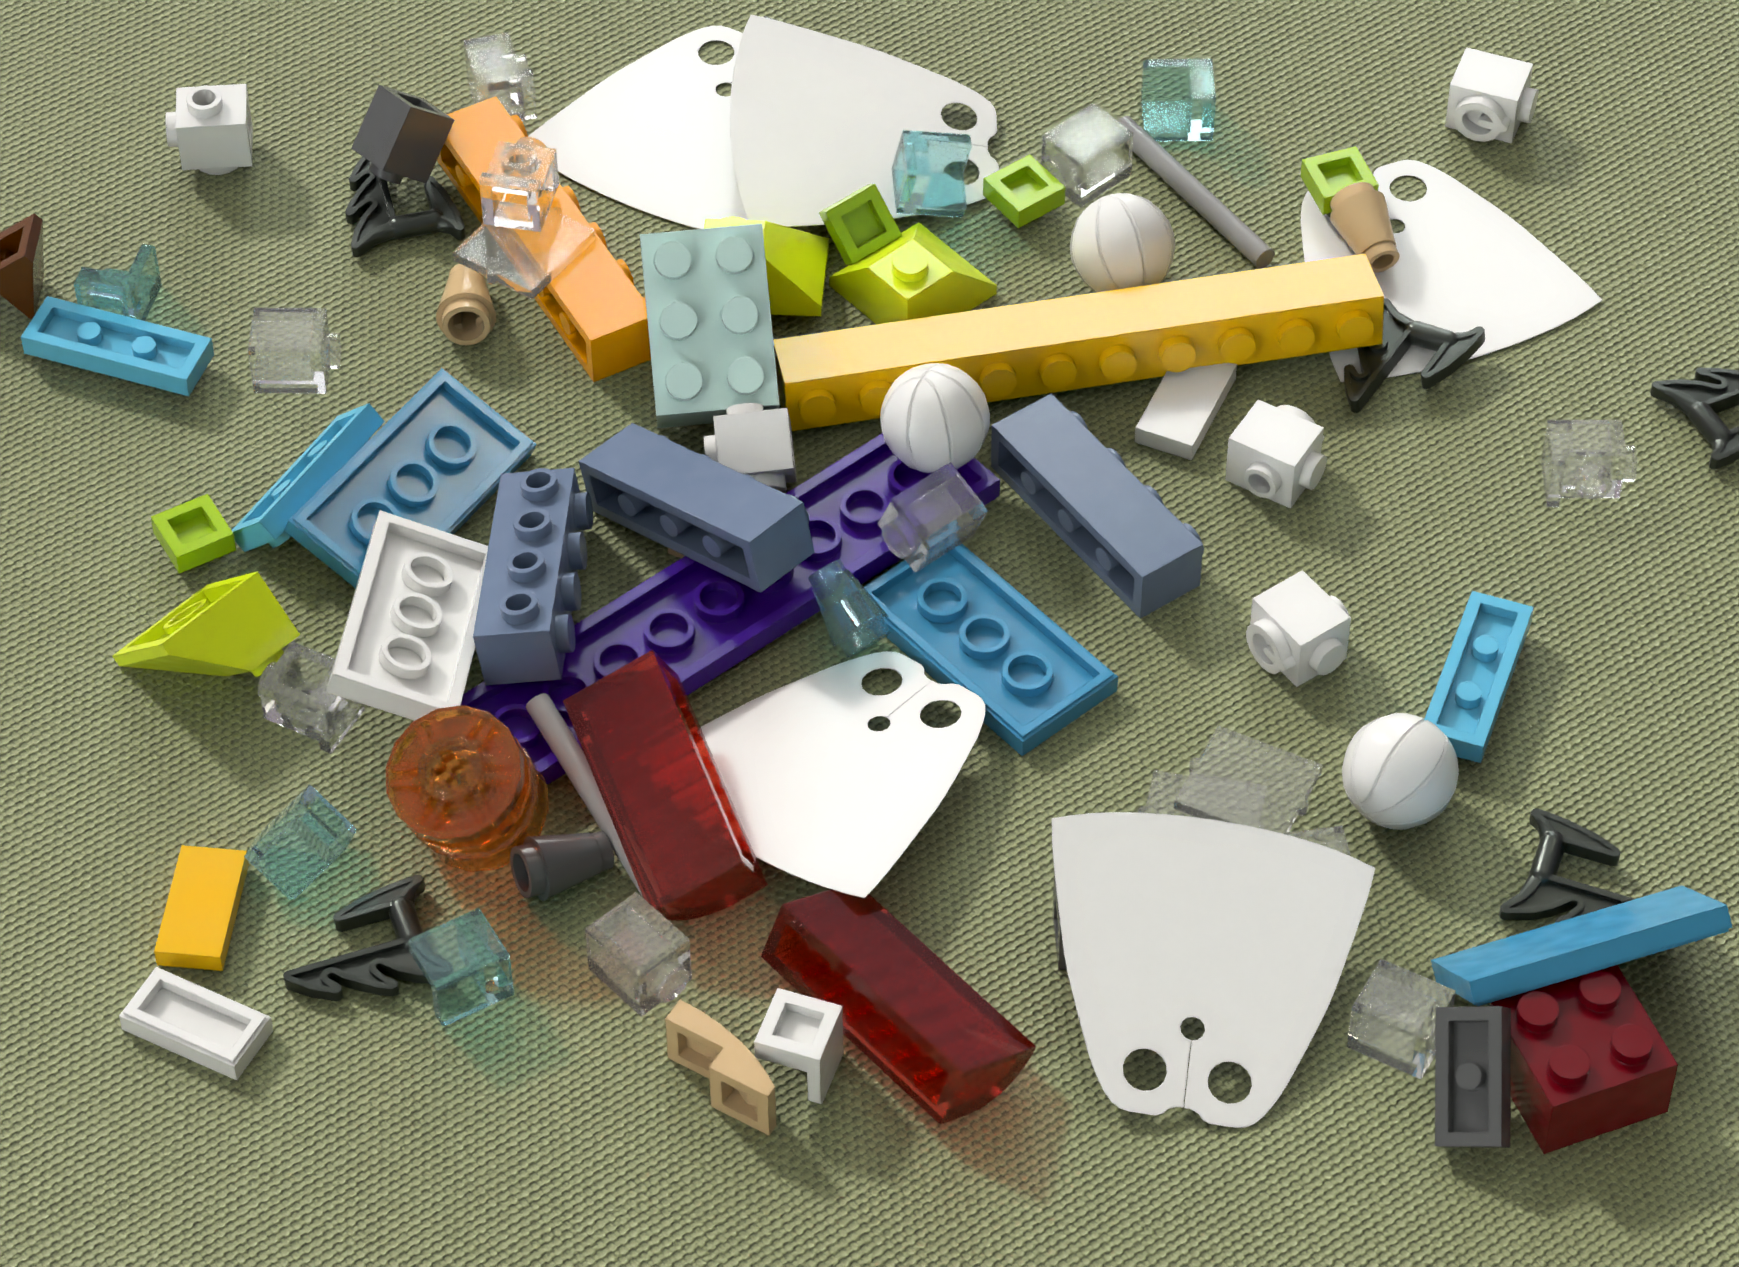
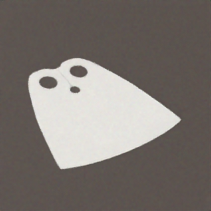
M755 15L750 16L736 54L730 97V138L733 167L740 199L748 220L768 221L786 227L825 225L819 215L820 211L867 184H876L893 219L957 208L985 199L983 196V178L999 170L998 163L988 152V141L997 132L996 111L990 101L954 80L887 53L781 21ZM951 103L964 104L976 113L977 123L968 130L953 129L942 120V109ZM914 131L924 133L929 141L925 146H916L909 141L908 136ZM953 157L966 158L978 167L979 178L969 185L956 184L945 176L943 165L948 159Z
M709 26L670 41L612 74L531 133L528 136L529 142L536 151L543 150L547 154L553 169L558 173L597 193L648 214L696 229H704L705 219H722L735 216L748 220L740 199L733 167L730 138L731 96L725 97L716 93L718 85L723 83L732 84L736 54L743 33L724 26ZM722 41L732 46L734 56L727 63L711 65L700 59L698 51L705 43Z
M1415 160L1397 161L1378 167L1374 171L1373 175L1379 184L1378 191L1382 192L1385 196L1390 220H1400L1405 225L1402 232L1393 233L1396 248L1400 255L1399 260L1391 268L1383 272L1374 273L1383 292L1384 299H1389L1399 313L1414 321H1421L1453 331L1454 333L1466 332L1477 326L1483 327L1485 329V342L1469 360L1541 335L1578 317L1602 301L1587 283L1525 228L1446 173ZM1412 176L1425 183L1427 192L1423 198L1417 201H1402L1391 194L1390 184L1398 177ZM1308 191L1305 194L1301 207L1304 261L1310 262L1356 255L1331 223L1330 217L1327 214L1322 215ZM1412 344L1387 378L1422 372L1436 351ZM1357 348L1329 352L1340 382H1344V367L1348 364L1353 365L1357 372L1362 374Z
M889 651L878 652L839 663L751 700L664 746L636 763V765L651 784L670 802L730 844L808 882L841 893L866 898L905 852L948 793L979 736L985 718V703L977 694L959 684H939L928 679L924 674L922 664L903 654ZM877 669H891L898 672L902 677L901 686L896 691L887 695L869 694L862 688L861 683L866 674ZM936 701H950L961 709V716L958 721L943 728L927 726L921 721L920 714L926 705ZM882 716L890 720V726L883 731L876 732L868 728V722L875 717Z
M1132 812L1088 813L1052 818L1054 872L1067 973L1089 1058L1107 1097L1118 1108L1128 1112L1156 1116L1163 1114L1171 1108L1184 1107L1198 1113L1201 1119L1208 1124L1246 1128L1258 1122L1272 1108L1286 1088L1326 1013L1360 923L1370 892L1375 867L1311 841L1270 830L1212 819ZM1195 1017L1204 1024L1205 1032L1198 1040L1191 1041L1181 1033L1180 1026L1186 1018ZM1138 1049H1149L1155 1051L1163 1058L1167 1074L1164 1082L1159 1087L1153 1090L1142 1091L1134 1088L1127 1082L1123 1074V1064L1131 1052ZM1222 1062L1240 1064L1251 1077L1252 1087L1250 1093L1244 1100L1238 1103L1227 1104L1219 1101L1212 1095L1208 1087L1210 1071Z

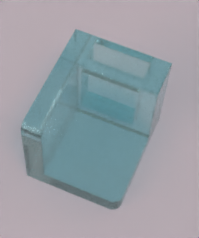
M1212 59L1145 60L1142 68L1141 87L1143 129L1156 142L1213 141L1216 95Z
M912 130L902 131L891 168L896 213L947 217L964 216L967 202L963 173L972 148L970 135Z
M142 244L129 272L111 268L97 270L81 267L74 282L77 303L145 321L162 286L155 246Z
M309 784L255 837L244 857L288 899L293 900L347 849L357 828Z
M480 908L412 937L409 940L410 954L431 985L435 1016L442 1026L454 1023L514 995L510 954Z

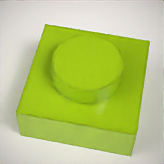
M1356 146L1302 159L1301 178L1322 215L1332 212L1330 202L1334 195L1351 184L1359 182L1370 183L1378 191L1379 184Z
M1030 154L983 178V196L1017 228L1065 204L1066 187Z
M867 184L819 212L846 265L857 263L902 236L876 184Z
M208 493L151 516L154 535L179 574L236 551L234 534Z

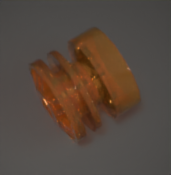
M465 705L435 709L410 724L394 743L386 765V793L397 816L415 833L423 845L447 866L469 872L499 869L510 863V853L513 847L523 845L525 838L528 836H540L549 811L547 783L537 763L521 746L510 729L487 711ZM460 773L461 784L458 785V774Z

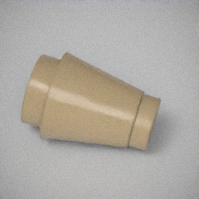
M1366 182L1351 184L1337 192L1330 202L1332 209L1330 221L1356 255L1366 254L1374 273L1383 272L1394 266L1399 260L1400 255L1396 248L1384 194L1375 190L1373 185Z
M470 262L459 263L450 270L436 312V321L440 330L450 341L459 345L467 346L481 342L491 332L496 323V312L486 285L484 273L478 265Z

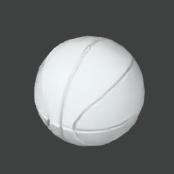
M1110 194L1094 201L1077 218L1071 234L1070 255L1075 271L1084 283L1095 292L1161 283L1168 274L1174 259L1175 238L1169 220L1150 200L1133 194Z
M930 363L913 367L895 379L885 395L881 407L880 423L886 444L892 453L908 467L926 473H944L960 468L976 456L989 430L990 412L984 392L978 383L967 373L948 364Z
M1408 713L1390 714L1377 718L1363 726L1353 736L1348 745L1342 766L1343 786L1353 806L1372 823L1397 830H1406L1419 826L1439 816L1447 807L1455 792L1459 775L1457 755L1448 737L1432 722Z

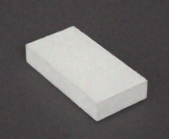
M1222 363L1188 368L1182 372L1167 371L1135 427V443L1192 460L1236 380L1237 364Z
M158 967L153 970L119 1015L122 1030L234 1080H238L273 1032L270 1016Z

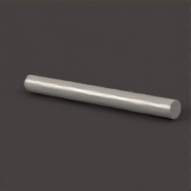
M1124 116L1115 123L1113 133L1259 269L1271 263L1275 255L1274 250L1130 116Z
M543 693L535 696L526 704L528 713L597 825L608 836L613 851L652 914L660 916L667 913L676 904L673 895L549 695Z

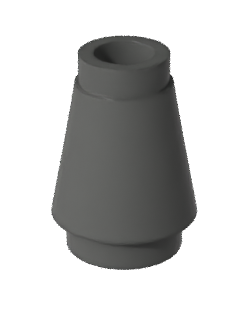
M603 831L528 836L525 838L523 845L515 846L511 849L510 864L512 875L520 894L524 898L537 896L540 900L545 901L600 874L602 871L612 869L614 854L610 840Z

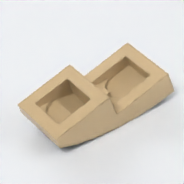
M680 999L665 1018L668 1058L709 1078L711 1107L770 1136L777 1126L775 1086L766 1070L753 1053L724 1026L701 1010Z

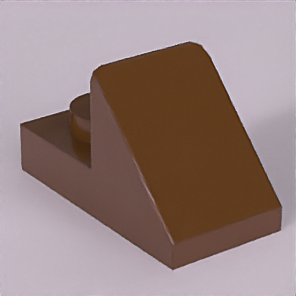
M35 213L0 233V295L30 319H33L36 314L44 278L43 220Z

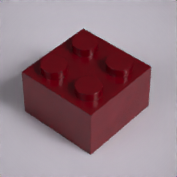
M1618 965L1490 1003V1006L1511 1008V1098L1543 1154L1668 1112L1678 1064Z

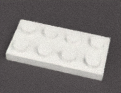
M380 510L371 534L326 692L411 719L421 724L451 732L459 713L475 650L473 633L488 546Z

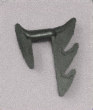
M363 156L357 162L349 177L350 190L357 192L345 211L348 224H354L361 217L355 227L351 242L353 257H361L374 246L393 239H404L437 232L450 234L457 240L465 238L464 222L456 205L447 191L433 176L429 177L427 184L424 183L430 210L396 216L387 181L377 177L368 170L371 162Z
M1385 298L1382 344L1357 348L1362 374H1359L1353 365L1348 364L1344 367L1345 393L1351 411L1359 413L1412 344L1436 351L1421 372L1422 388L1430 389L1454 373L1485 342V329L1477 326L1466 332L1454 333L1431 324L1414 321L1399 313L1391 301Z
M1700 367L1696 369L1694 380L1677 379L1655 381L1652 383L1651 396L1674 405L1688 416L1690 421L1712 446L1713 452L1711 453L1709 468L1713 470L1719 469L1739 459V426L1729 429L1716 414L1739 405V370Z
M1533 809L1531 811L1529 822L1538 831L1540 841L1529 877L1519 894L1500 906L1499 916L1501 919L1537 920L1571 910L1568 914L1558 917L1555 921L1557 923L1634 900L1631 897L1557 876L1564 853L1605 865L1616 866L1621 852L1598 834L1570 820L1541 809Z
M414 875L386 885L355 900L333 916L335 928L338 932L391 919L397 937L396 940L288 970L283 974L286 989L311 998L340 1001L343 998L341 985L349 989L380 996H397L399 994L398 982L386 977L384 974L399 980L420 984H448L453 982L455 978L453 968L435 957L425 941L414 906L416 898L425 890L424 877L422 875Z

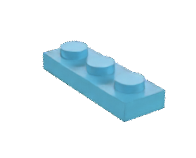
M49 296L46 297L21 336L24 354L185 396H190L214 356L212 338Z
M370 403L337 416L232 529L235 542L244 552L267 543L272 548H275L291 537L284 531L288 520L369 441V438L385 422Z
M1476 591L1471 592L1424 720L1435 724L1448 737L1457 757L1478 763L1482 762L1528 634L1534 607Z

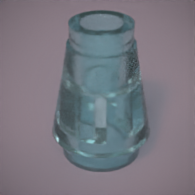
M841 559L831 562L808 577L809 582L814 588L813 592L833 648L840 646L847 658L864 651L891 633L884 621L889 615L867 592L849 569H846Z

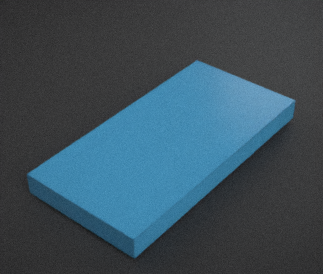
M441 368L288 520L284 531L356 589L371 534L380 510L454 535L498 490L501 474L514 473L532 455L536 443Z
M946 532L853 594V608L908 657L922 664L924 671L939 684H959L981 697L985 703L984 723L1021 756H1024L1117 691L1118 676L949 532Z
M1681 885L1432 959L1431 964L1436 983L1472 1004L1481 1006L1728 932L1729 928L1733 927L1727 904Z

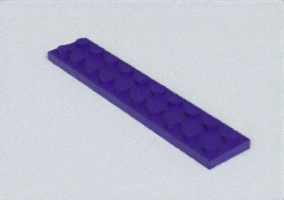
M882 433L785 493L795 496L804 503L809 514L810 521L808 525L815 553L760 593L684 556L574 625L575 650L574 652L565 653L561 680L485 685L484 681L463 694L459 713L451 732L426 725L427 734L506 812L565 774L564 769L526 709V704L532 698L543 693L549 695L589 759L999 497L1000 479L975 457L960 468L944 473H926L908 467L892 453Z

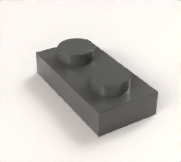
M1503 1006L1436 1007L1435 1146L1444 1148H1510L1511 1008Z

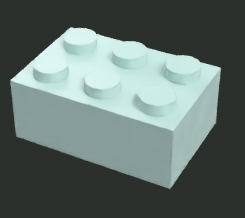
M762 224L640 234L657 428L714 423L713 416L727 415L726 409L728 407L743 403L762 404L763 410L779 409Z

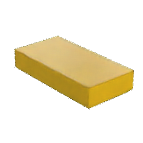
M181 845L154 950L158 966L223 971L249 867L247 851Z

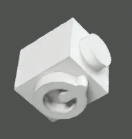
M1466 47L1450 84L1445 127L1456 129L1465 137L1474 141L1486 142L1496 139L1512 143L1520 122L1530 123L1535 112L1539 90L1530 88L1533 64Z
M247 84L176 88V112H166V135L168 147H179L182 170L199 169L210 175H222L230 173L238 167L252 166L253 125Z
M1257 400L1228 439L1225 480L1245 488L1259 497L1268 498L1291 508L1305 488L1313 490L1317 486L1324 473L1327 463V457L1321 454L1324 427L1317 425L1306 412L1290 405L1275 407Z
M743 403L728 407L726 409L727 415L713 416L715 435L704 436L705 455L739 473L750 475L755 480L783 493L787 490L786 483L797 482L791 421L787 408L763 410L762 404Z
M1302 570L1252 599L1251 621L1246 630L1247 643L1255 660L1263 669L1272 674L1281 671L1298 687L1317 675L1331 673L1347 658L1351 617L1338 598L1329 596Z

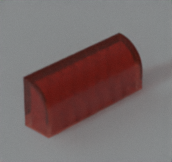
M653 650L563 700L651 915L670 921L704 917L721 911L768 885L678 674Z
M831 889L782 904L761 957L801 995L843 1006V1034L940 1125L971 1114L990 1103L1015 1080L1028 1063L1036 1046L870 894L866 898H861Z

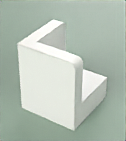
M777 988L754 1041L755 1057L807 1072L808 1101L822 1104L844 1053L843 1006Z

